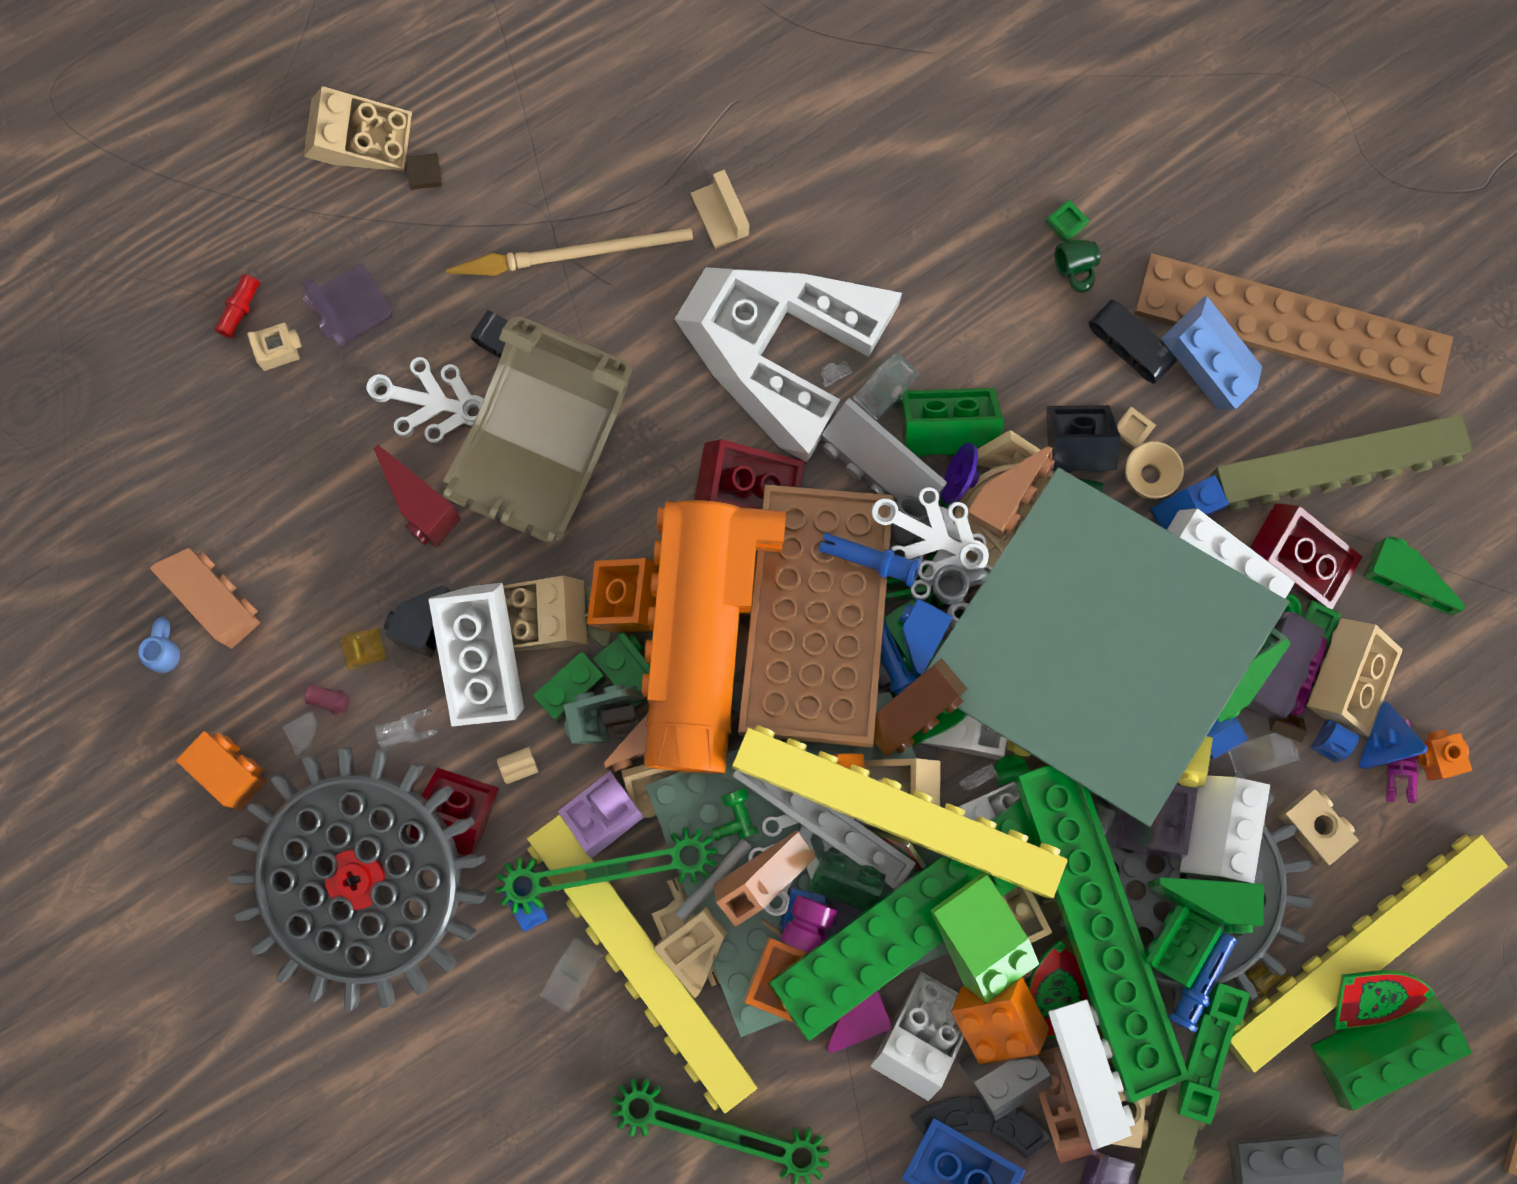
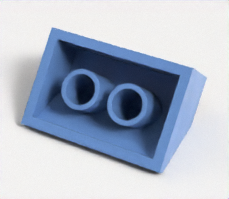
M1204 296L1161 338L1216 409H1237L1258 388L1262 371L1261 364L1207 296Z

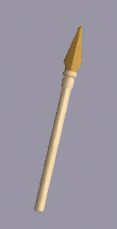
M691 228L537 252H518L515 255L511 252L506 255L491 253L447 269L446 273L497 276L507 270L514 271L516 267L521 269L541 263L693 240Z

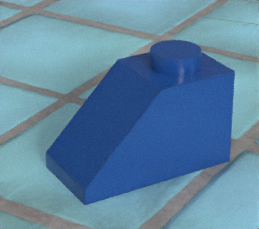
M1214 475L1151 507L1150 511L1157 525L1167 530L1179 510L1199 509L1210 517L1229 505V502Z
M919 598L914 606L907 604L899 619L900 622L904 623L900 634L912 673L917 678L925 671L953 618Z

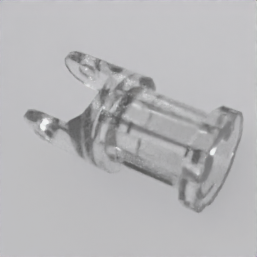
M425 709L403 715L401 720L385 725L381 723L375 724V731L381 749L389 750V747L407 741L412 744L436 735L438 731L434 729L417 733L415 730L417 719L430 715L432 710Z

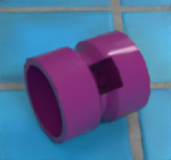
M797 894L791 909L794 919L793 921L786 922L780 940L809 953L827 939L825 930L832 929L838 910Z

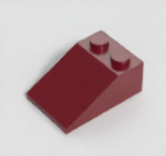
M723 439L704 443L694 500L721 502L741 508L762 509L765 485L801 488L805 462Z
M377 445L374 448L375 454L400 512L408 522L405 527L424 546L430 542L437 548L461 520V517L451 503L380 445Z
M1275 503L1250 546V549L1295 582L1291 589L1332 610L1363 557L1301 506Z

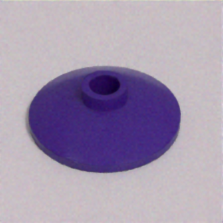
M972 443L964 444L954 455L944 477L947 484L942 492V499L947 504L957 502L966 493L968 488H974L978 482L980 472L976 470L978 451L977 447Z

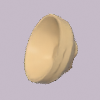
M1151 441L1137 446L1130 453L1125 465V478L1129 487L1137 495L1146 499L1157 500L1169 496L1179 487L1184 475V466L1179 454L1172 447L1161 442ZM1146 466L1154 467L1159 473L1158 481L1155 483L1146 482L1141 475L1142 469Z

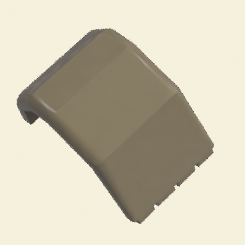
M516 316L509 319L502 329L499 340L506 343L499 364L475 422L446 474L441 490L444 493L443 498L463 507L468 503L471 505L470 510L494 520L498 516L501 518V523L524 533L527 529L531 530V536L552 544L553 541H559L563 537L592 476L625 396L632 368L624 360L527 318Z

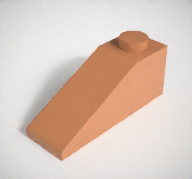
M1059 1047L1041 1051L1038 1057L1051 1075L1052 1086L1038 1095L1060 1164L1091 1155L1093 1153Z

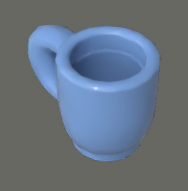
M160 616L154 621L151 636L146 638L138 649V657L141 663L149 670L157 673H167L173 670L180 659V650L177 644L169 639L170 622L165 616Z

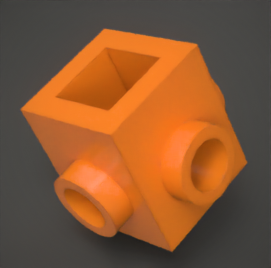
M1447 729L1427 733L1428 740L1423 742L1428 747L1426 753L1418 755L1419 764L1424 768L1427 780L1445 779L1473 771L1468 757L1469 747L1462 738L1461 733L1448 734Z

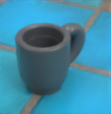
M904 496L897 501L898 511L931 527L926 508L920 503L918 498ZM894 523L891 524V537L898 543L911 544L913 541L917 543L925 540Z
M956 565L943 566L934 575V594L944 604H957L967 595L968 588L976 586L987 579L988 572L982 568L965 572V570Z

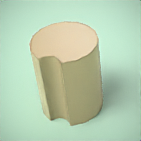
M530 747L497 758V763L506 785L539 773Z

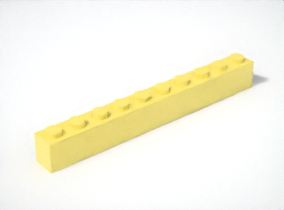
M756 725L755 730L747 729L732 765L733 769L1046 898H1054L1068 860L1059 856L1060 849L1045 843H1041L1040 847L1027 843L1029 837L1014 830H1009L1008 834L996 830L997 824L982 817H978L976 821L964 817L965 810L946 803L945 808L932 803L934 798L925 793L915 790L913 795L903 792L900 790L902 785L891 779L883 777L882 781L879 782L869 778L870 771L851 764L850 769L837 764L838 758L820 751L818 756L806 752L807 745L788 738L786 743L774 738L775 732L762 726Z
M558 815L527 838L531 844L527 848L530 855L537 859L538 865L544 862L549 870L595 862L583 850L561 815ZM584 870L551 875L547 876L552 885L584 880L587 877V873ZM605 881L563 889L570 898L566 904L576 918L582 915L589 924V927L585 929L596 946L602 942L609 952L605 956L609 965L616 973L622 970L629 980L624 984L635 1000L641 997L648 1006L644 1013L655 1028L661 1024L668 1034L664 1038L668 1047L674 1055L681 1052L688 1063L683 1067L695 1083L701 1080L708 1091L703 1095L715 1111L721 1108L724 1113H727L757 1089V1085L683 983L655 951V944L611 883Z
M1466 834L1452 843L1451 847L1453 850L1445 857L1443 854L1435 857L1426 865L1428 870L1421 876L1416 874L1402 884L1403 891L1395 897L1391 894L1377 904L1379 909L1370 917L1369 915H1364L1352 925L1354 930L1346 937L1340 935L1333 939L1327 945L1329 950L1320 958L1316 955L1307 960L1301 966L1304 971L1295 978L1289 976L1276 986L1278 992L1268 999L1265 996L1251 1006L1253 1012L1242 1020L1241 1026H1235L1229 1045L1230 1051L1244 1069L1255 1073L1337 1006L1342 974L1382 970L1508 866L1484 836H1468Z

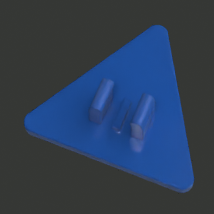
M1383 702L1359 766L1366 770L1424 754L1427 752L1428 747L1391 704Z

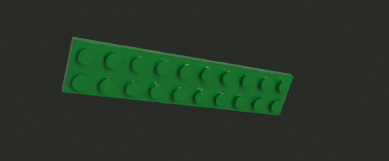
M1049 765L1013 777L1037 847H1040L1041 843L1051 845L1061 850L1059 856L1068 859L1054 896L1091 1003L1097 1014L1103 1037L1110 1046L1112 1052L1111 1060L1115 1072H1118L1121 1079L1126 1102H1136L1190 1079L1151 966L1146 962L1148 957L1089 790Z
M1021 798L990 819V821L997 824L996 830L1008 834L1009 830L1017 831L1029 837L1027 843L1037 846ZM944 855L939 856L809 953L768 981V985L806 1041L812 1040L942 943L944 940L930 910L983 872ZM988 874L1002 897L1017 887L1012 883Z

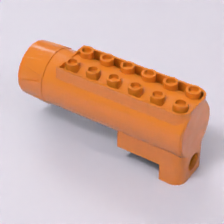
M701 500L665 501V508L658 507L657 527L658 533H662V541L655 540L654 560L655 565L659 566V574L652 573L651 593L652 598H656V607L649 606L648 627L649 631H653V640H646L645 660L646 664H650V674H643L642 694L643 697H647L649 703L647 723H645L647 735L644 767L682 772L726 774L729 735L732 732L731 706L739 614L750 615L756 550L782 552L786 511L741 508L731 504Z

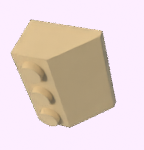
M1341 618L1337 629L1332 634V643L1326 658L1322 660L1320 673L1309 695L1307 707L1323 719L1335 721L1353 732L1369 737L1403 649L1377 625Z

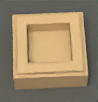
M1130 407L1117 424L1121 437L1120 441L1134 450L1145 441L1156 424L1133 407Z

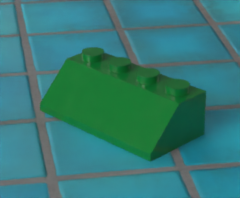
M1434 995L1421 1007L1400 1019L1381 1025L1343 1029L1310 1045L1339 1106L1352 1111L1472 1054L1456 1020Z

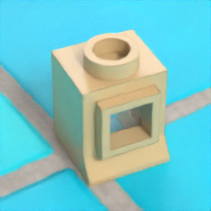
M285 322L257 332L247 333L256 362L264 371L300 359L297 348L302 347L296 330H290Z

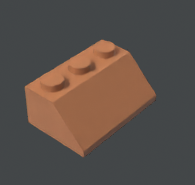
M187 548L152 565L150 569L209 634L231 649L235 647L261 623L254 616L258 612L254 605L247 598L244 597L240 600L233 593L237 587L224 574L218 577L212 570L215 563L203 551L197 554L190 548Z

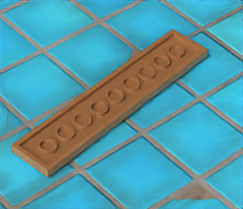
M1153 253L1148 258L1134 315L1175 325L1204 296H1207L1246 346L1433 398L1440 395L1453 336Z

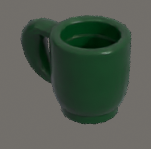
M1075 240L1058 244L1055 248L1054 257L1059 274L1064 278L1069 277L1070 286L1074 291L1079 293L1089 291L1095 282L1094 268L1100 264L1101 259L1098 245L1096 242L1088 240ZM1089 271V276L1085 280L1078 281L1075 279V275Z

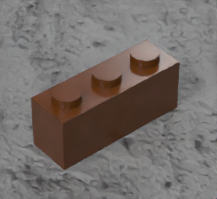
M942 658L876 713L874 743L886 757L895 750L899 754L903 753L915 742L911 737L920 730L923 734H926L939 723L936 718L939 713L945 710L950 714L964 702L960 696L967 690V687Z

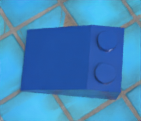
M933 1118L902 1180L909 1184H1020L1027 1171Z

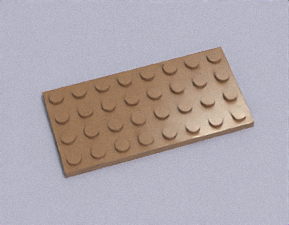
M765 485L762 509L786 511L784 543L782 545V552L758 550L738 729L739 735L745 736L748 728L755 730L756 725L775 732V739L788 740L790 738L796 741L873 747L887 577H880L877 574V570L821 553L819 548L821 542L825 543V540L822 538L828 532L831 535L882 552L885 549L888 550L890 548L891 524L882 525L876 522L872 517L871 510L877 500L888 498L893 501L894 495ZM882 505L878 510L881 517L889 516L890 507Z

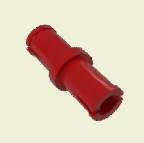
M247 274L241 275V279L232 296L227 297L224 303L226 308L217 326L214 328L217 333L230 339L234 337V333L243 316L248 315L250 311L249 304L261 284L257 279Z

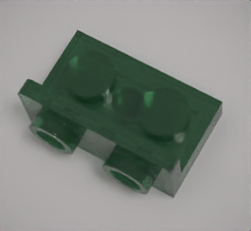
M822 851L808 890L865 911L874 905L878 896L881 895L886 874L879 872L872 866H862L849 861L841 854Z

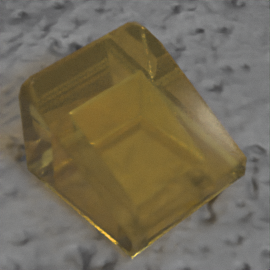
M378 628L348 633L341 639L344 657L349 670L386 659Z

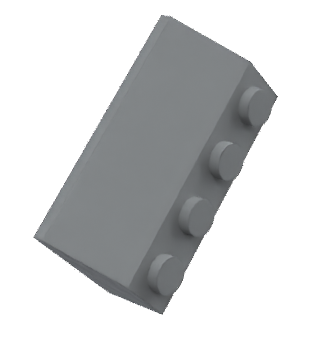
M850 398L843 404L821 435L822 449L828 456L834 460L838 457L847 465L845 469L851 476L857 480L862 478L871 486L869 489L872 494L894 495L893 501L895 503L904 496L918 498L920 490L924 487L936 489L940 497L947 484L942 477ZM926 491L923 494V500L926 503H931L935 498L932 491Z

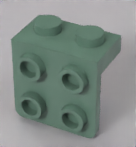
M623 684L604 688L605 694L594 695L593 692L574 696L575 702L564 704L566 715L564 727L567 736L571 740V744L599 745L610 742L608 729L603 723L601 711L643 700L647 697H643L642 690H637L636 686L624 687Z

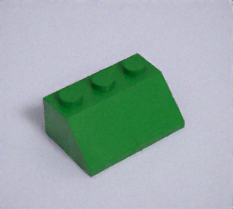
M995 388L906 390L900 392L903 444L917 457L937 454L954 456L966 443H972L978 449L1002 435L1003 416Z

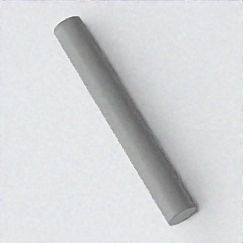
M741 839L710 873V877L700 884L675 914L685 922L714 890L713 884L727 876L752 846L746 840Z

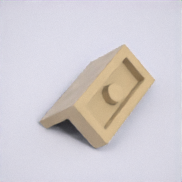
M725 170L713 174V184L690 193L714 249L749 236V222Z

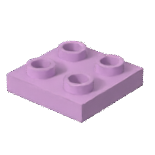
M611 771L558 811L591 859L644 818Z

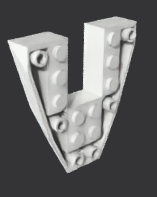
M705 267L675 317V321L712 375L779 448L808 463L821 440L822 433L837 413L840 399L762 357V353L788 312L869 357L898 308L902 293L802 273Z

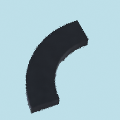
M957 1096L943 1099L920 1109L910 1116L923 1135H925L933 1118L959 1133L980 1131L997 1136L1015 1147L1025 1159L1052 1139L1038 1122L1018 1108L995 1121L980 1096Z

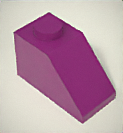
M878 990L835 1022L826 1043L830 1054L893 1029Z

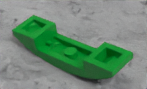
M1219 982L1214 986L1209 996L1211 1004L1209 1007L1204 1008L1196 1026L1198 1029L1194 1033L1189 1047L1185 1066L1190 1079L1181 1082L1177 1114L1211 1125L1221 1093L1216 1089L1235 1026H1241L1251 993Z

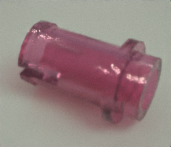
M311 684L308 687L305 695V704L330 710L332 715L344 714L350 697L345 695L343 690L335 692L315 684Z

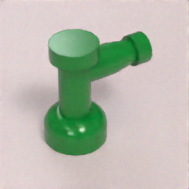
M746 787L720 796L726 807H732L736 820L730 821L719 828L718 826L712 828L711 831L715 841L738 833L740 839L759 833L757 826L753 827L744 804L748 799Z

